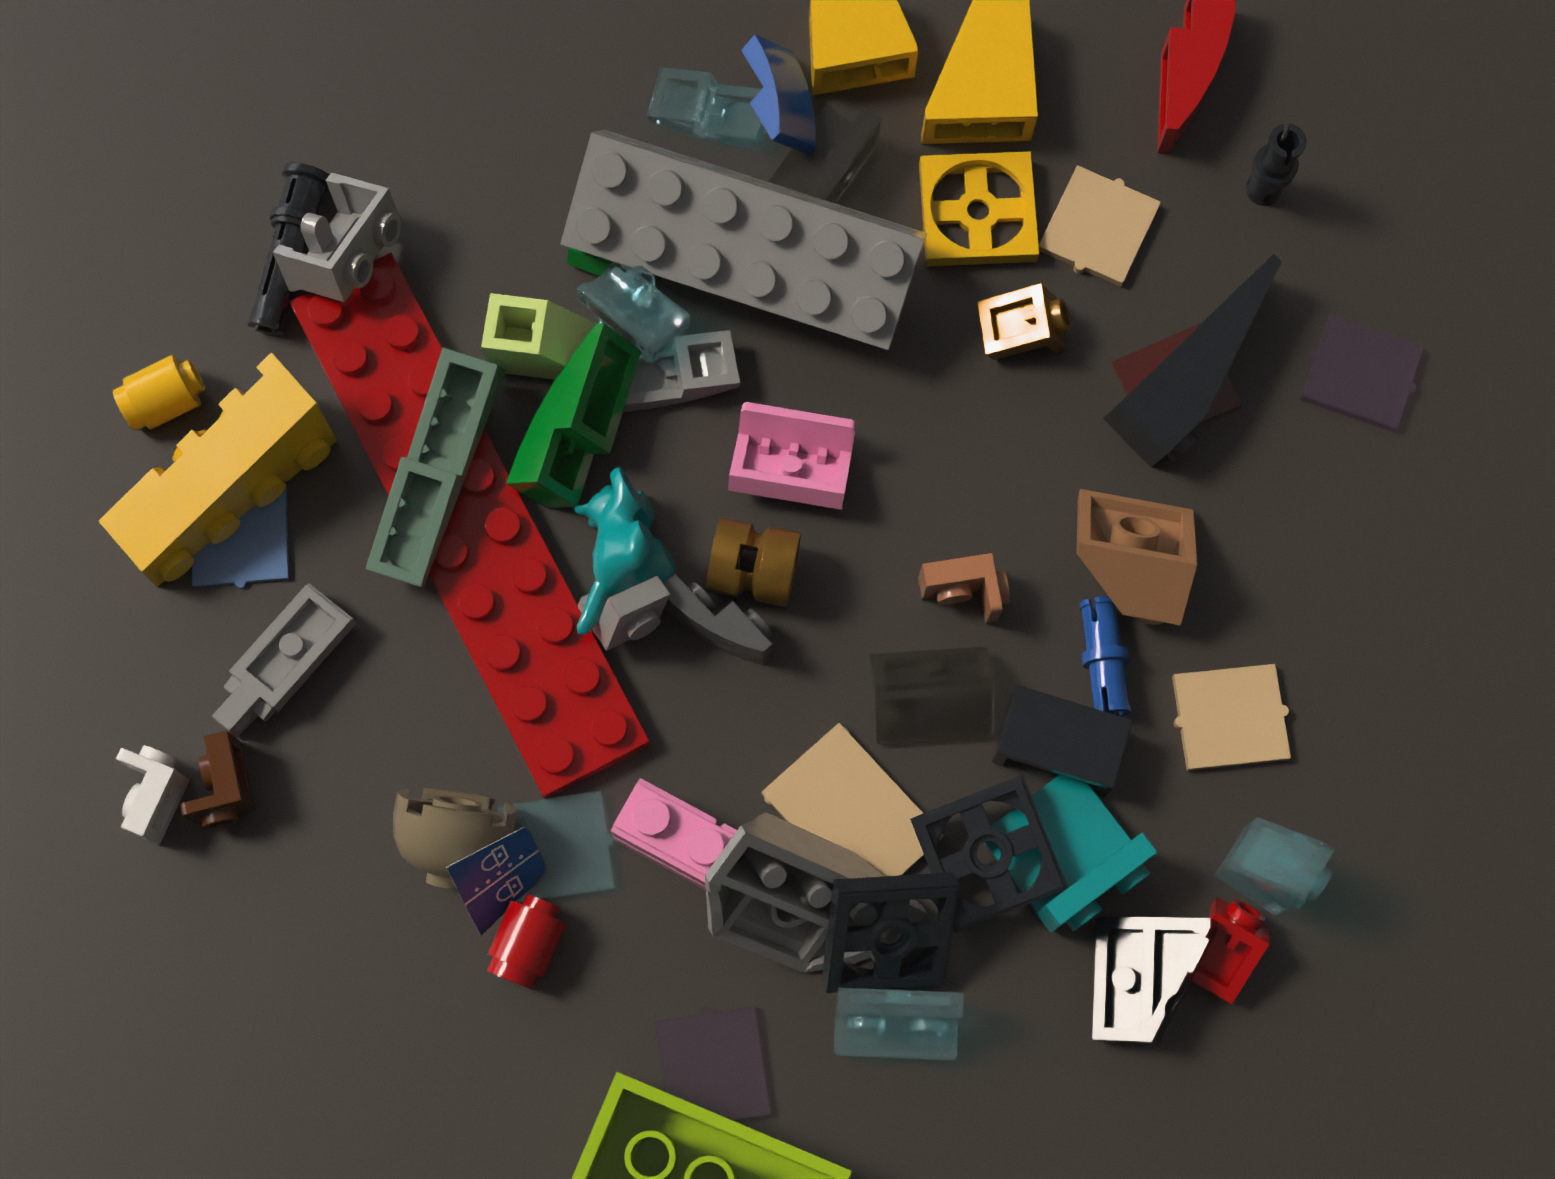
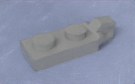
M311 584L305 585L229 670L232 676L224 685V688L231 695L216 710L212 718L236 738L257 716L266 722L275 711L278 713L356 625L354 619Z

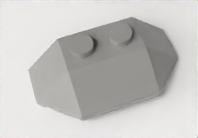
M764 812L739 827L705 874L708 929L713 937L800 972L806 973L823 970L833 880L881 877L884 875L855 852ZM910 900L907 918L911 922H920L927 912L916 900ZM883 902L859 903L849 913L848 926L872 925L875 920L881 917ZM896 927L888 928L881 934L880 941L885 944L894 943L901 937L902 930ZM871 951L844 952V958L852 964L868 958H872L875 962V956Z

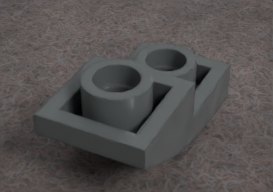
M674 574L664 583V586L670 593L664 608L692 633L718 649L746 661L764 665L772 658V643L768 639L773 633L754 610L749 609L743 613L732 601L714 616L711 612L716 609V605L696 582L693 581L690 585L686 586Z

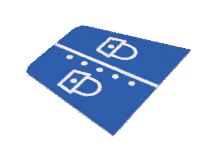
M523 827L451 864L446 869L480 936H482L506 912L510 901L516 902L545 873L546 866L531 832Z

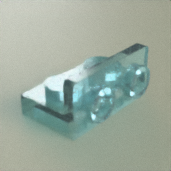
M838 988L835 994L834 1053L837 1056L954 1060L957 1056L958 1022L963 1019L964 993Z

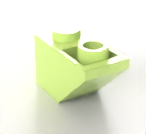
M490 293L481 349L485 361L499 365L506 370L505 374L555 380L574 351L598 323L548 300Z

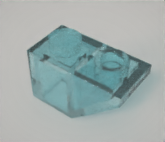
M1257 817L1244 827L1214 876L1276 916L1293 906L1300 909L1307 899L1313 902L1318 898L1333 874V870L1325 865L1335 851V848L1318 839Z

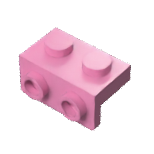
M750 402L743 403L740 413L739 432L729 473L728 491L842 510L856 422L852 419Z

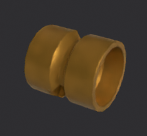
M720 517L710 556L706 592L738 598L747 590L752 592L757 602L787 607L796 569L801 532L769 526L763 534L756 533L753 523ZM743 550L757 551L753 573L739 570Z

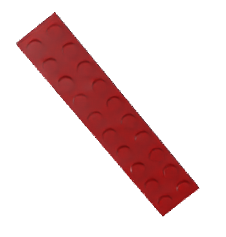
M391 252L373 261V271L369 282L362 288L355 287L345 302L307 292L289 301L388 496L401 456L405 458L408 456L442 351L441 345ZM484 429L429 576L544 800H547L649 747L650 742L592 631L586 635L578 634L577 624L582 613L518 491L506 484L509 474Z

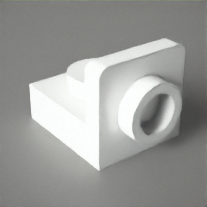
M143 745L138 755L121 748L116 760L128 768L145 775L142 783L135 784L126 796L122 808V815L125 819L121 828L141 839L160 845L190 779L173 768L177 759L164 752Z

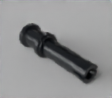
M291 162L286 163L283 167L282 176L286 179L279 207L272 208L270 214L271 226L274 228L273 239L262 272L255 304L247 323L249 327H253V330L271 336L284 335L290 308L289 301L293 300L294 292L289 291L273 251L280 244L293 248L295 252L305 253L307 244L301 232L302 218L306 213L318 215L324 191H329L326 179L330 174L315 166Z

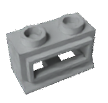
M331 172L326 182L337 208V214L330 223H328L327 218L313 213H306L301 221V232L309 249L307 255L295 252L293 248L280 244L273 251V254L289 291L304 290L345 302L355 287L362 288L369 282L373 271V261L384 246L392 247L396 243L401 231V220L389 188Z

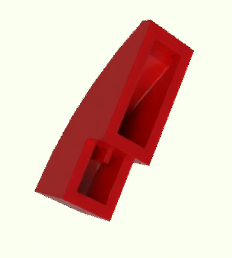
M1186 0L1183 28L1170 27L1161 52L1157 153L1169 154L1188 130L1204 103L1228 44L1235 16L1236 0Z

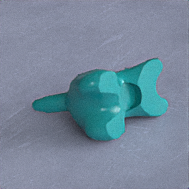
M621 467L614 469L610 473L612 485H606L591 498L588 504L578 505L574 509L577 514L589 518L588 524L591 528H598V535L592 553L595 582L591 587L577 624V632L581 635H586L598 624L609 597L657 575L664 584L676 572V565L670 552L658 538H653L650 532L655 515L648 497L642 490L637 492Z

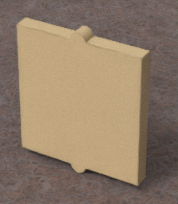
M1077 165L1039 243V252L1073 266L1076 274H1082L1085 271L1121 287L1161 201L1124 186L1125 183L1120 178L1112 181Z
M1275 664L1180 673L1172 676L1178 717L1174 720L1173 724L1176 729L1181 731L1187 771L1288 761L1291 759L1284 719L1288 715L1289 709L1287 706L1282 705Z

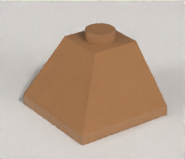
M1080 489L1077 506V555L1122 615L1132 616L1140 622L1151 625L1162 623L1181 625L1197 568L1193 509Z

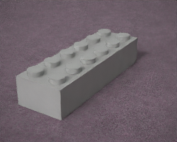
M604 129L591 132L560 244L889 350L927 233Z

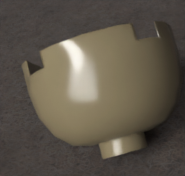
M409 788L399 790L396 794L393 812V837L398 852L408 864L415 869L427 873L426 883L436 887L456 889L446 867L515 831L518 809L505 802L502 814L489 810L490 797L437 788H423L422 799L409 800Z

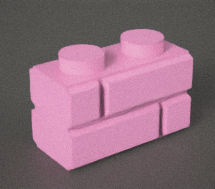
M640 778L610 832L617 843L706 890L705 874L737 830L725 823L718 826L717 820L714 817Z

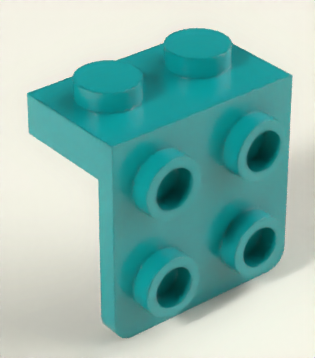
M1060 774L1032 795L1069 888L1029 905L1050 933L1054 932L1064 923H1067L1074 932L1103 910L1096 901L1101 895L1113 886L1123 895L1151 874L1144 863L1153 857L1157 851L1143 833L1131 840L1086 782ZM1014 808L992 824L991 827L993 830L1006 834L1029 825L1026 815L1017 808ZM991 841L984 842V846L996 862H998L1001 856L999 846ZM1039 848L1012 858V863L1008 870L1015 887L1020 893L1028 891L1039 874L1042 863V855Z

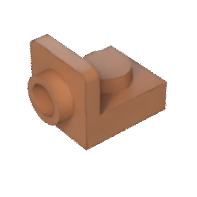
M992 553L922 564L918 576L922 600L937 598L940 605L957 604L970 600L973 597L972 592L979 591L985 623L997 622L1003 611L1002 605L1009 604L1010 602L1009 585L1005 570H995Z

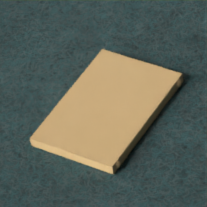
M840 723L833 727L761 792L765 802L772 805L785 821L855 852L884 876L903 875L924 856L910 818L921 815L923 812L850 735L849 730ZM941 833V836H940L939 841L944 837V835H943L942 833Z

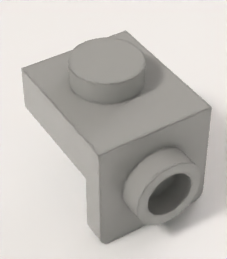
M657 575L609 597L598 624L592 629L605 650H610L629 640H638L656 629L661 622L660 616L670 593ZM589 594L581 597L578 608L581 613Z

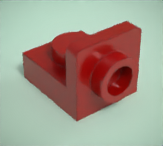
M1216 897L1210 907V916L1208 918L1218 921V931L1192 981L1232 1004L1270 944L1269 927L1263 923L1265 917L1251 905L1238 899H1233L1230 904Z

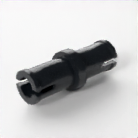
M1284 124L1274 128L1269 136L1268 143L1258 150L1253 159V174L1248 179L1245 190L1248 198L1257 205L1262 206L1267 195H1269L1267 205H1272L1276 202L1282 193V188L1290 184L1298 172V158L1306 148L1307 139L1301 128L1294 124L1288 125V129L1283 136Z

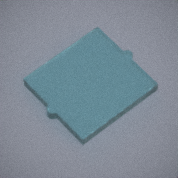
M601 791L511 804L518 809L515 831L525 827L531 832L546 866L545 873L516 902L523 903L526 894L547 900L614 890L609 846L613 845L614 839L610 833H607ZM504 805L497 806L498 813L503 814Z

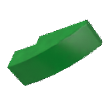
M605 323L596 324L574 351L537 410L518 450L506 484L545 508L578 506L594 454H607L611 451L642 350Z

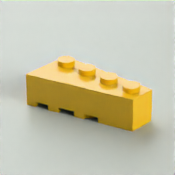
M272 352L256 367L264 376L245 394L240 389L234 388L218 404L223 412L208 430L198 432L191 430L176 445L177 448L172 456L174 463L166 471L162 467L152 468L98 520L140 571L156 587L165 580L170 582L185 574L193 565V556L210 542L218 544L228 539L239 528V518L256 504L259 507H264L275 501L286 488V484L283 481H289L302 469L310 470L318 466L329 455L331 446L337 442L317 403Z

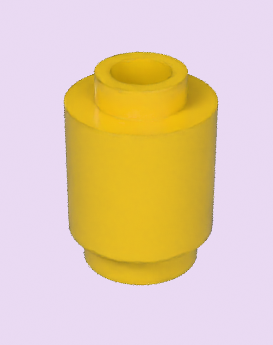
M172 354L123 378V385L113 390V396L124 419L134 431L145 426L152 430L200 406L201 401L198 394L206 389L199 372L191 360L188 359L181 363Z

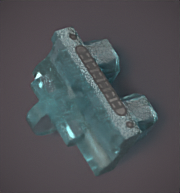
M612 262L600 277L577 287V300L595 313V321L598 324L605 323L620 333L642 351L640 357L644 361L653 363L671 350L672 339L690 326V314L654 287V274L641 265L630 268L629 266Z

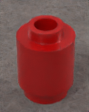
M526 894L523 904L511 900L487 955L493 958L487 972L532 990L537 977L544 978L567 925L556 919L560 907L529 894Z

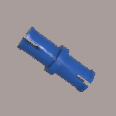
M1109 596L1094 597L1096 606H1092L1090 599H1085L1079 604L1080 611L1082 612L1086 651L1081 654L1083 668L1089 670L1094 708L1116 715L1115 711H1119V716L1126 717L1132 713L1124 667L1130 660L1127 647L1121 645L1116 605Z

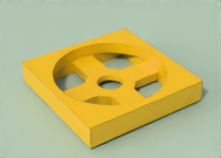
M1031 151L920 156L919 174L923 231L927 233L924 242L926 267L1037 262L1039 245ZM1004 172L1019 185L1020 197L996 198L988 192L987 173ZM947 174H964L965 194L959 200L933 201L934 189ZM973 202H982L988 207L989 214L981 220L973 219L968 214V206ZM1022 221V229L1012 240L992 249L991 230L998 222ZM959 224L963 230L968 232L969 249L949 240L942 234L937 225Z

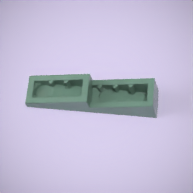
M442 348L407 458L401 456L365 569L416 586H425L506 370L499 365Z

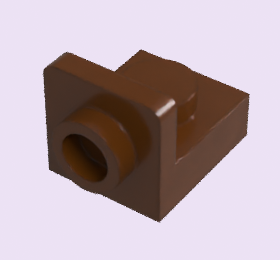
M226 730L203 736L207 755L199 757V768L203 783L208 791L214 790L215 795L180 804L182 816L195 824L202 823L203 829H217L233 825L239 821L238 814L255 810L242 743Z

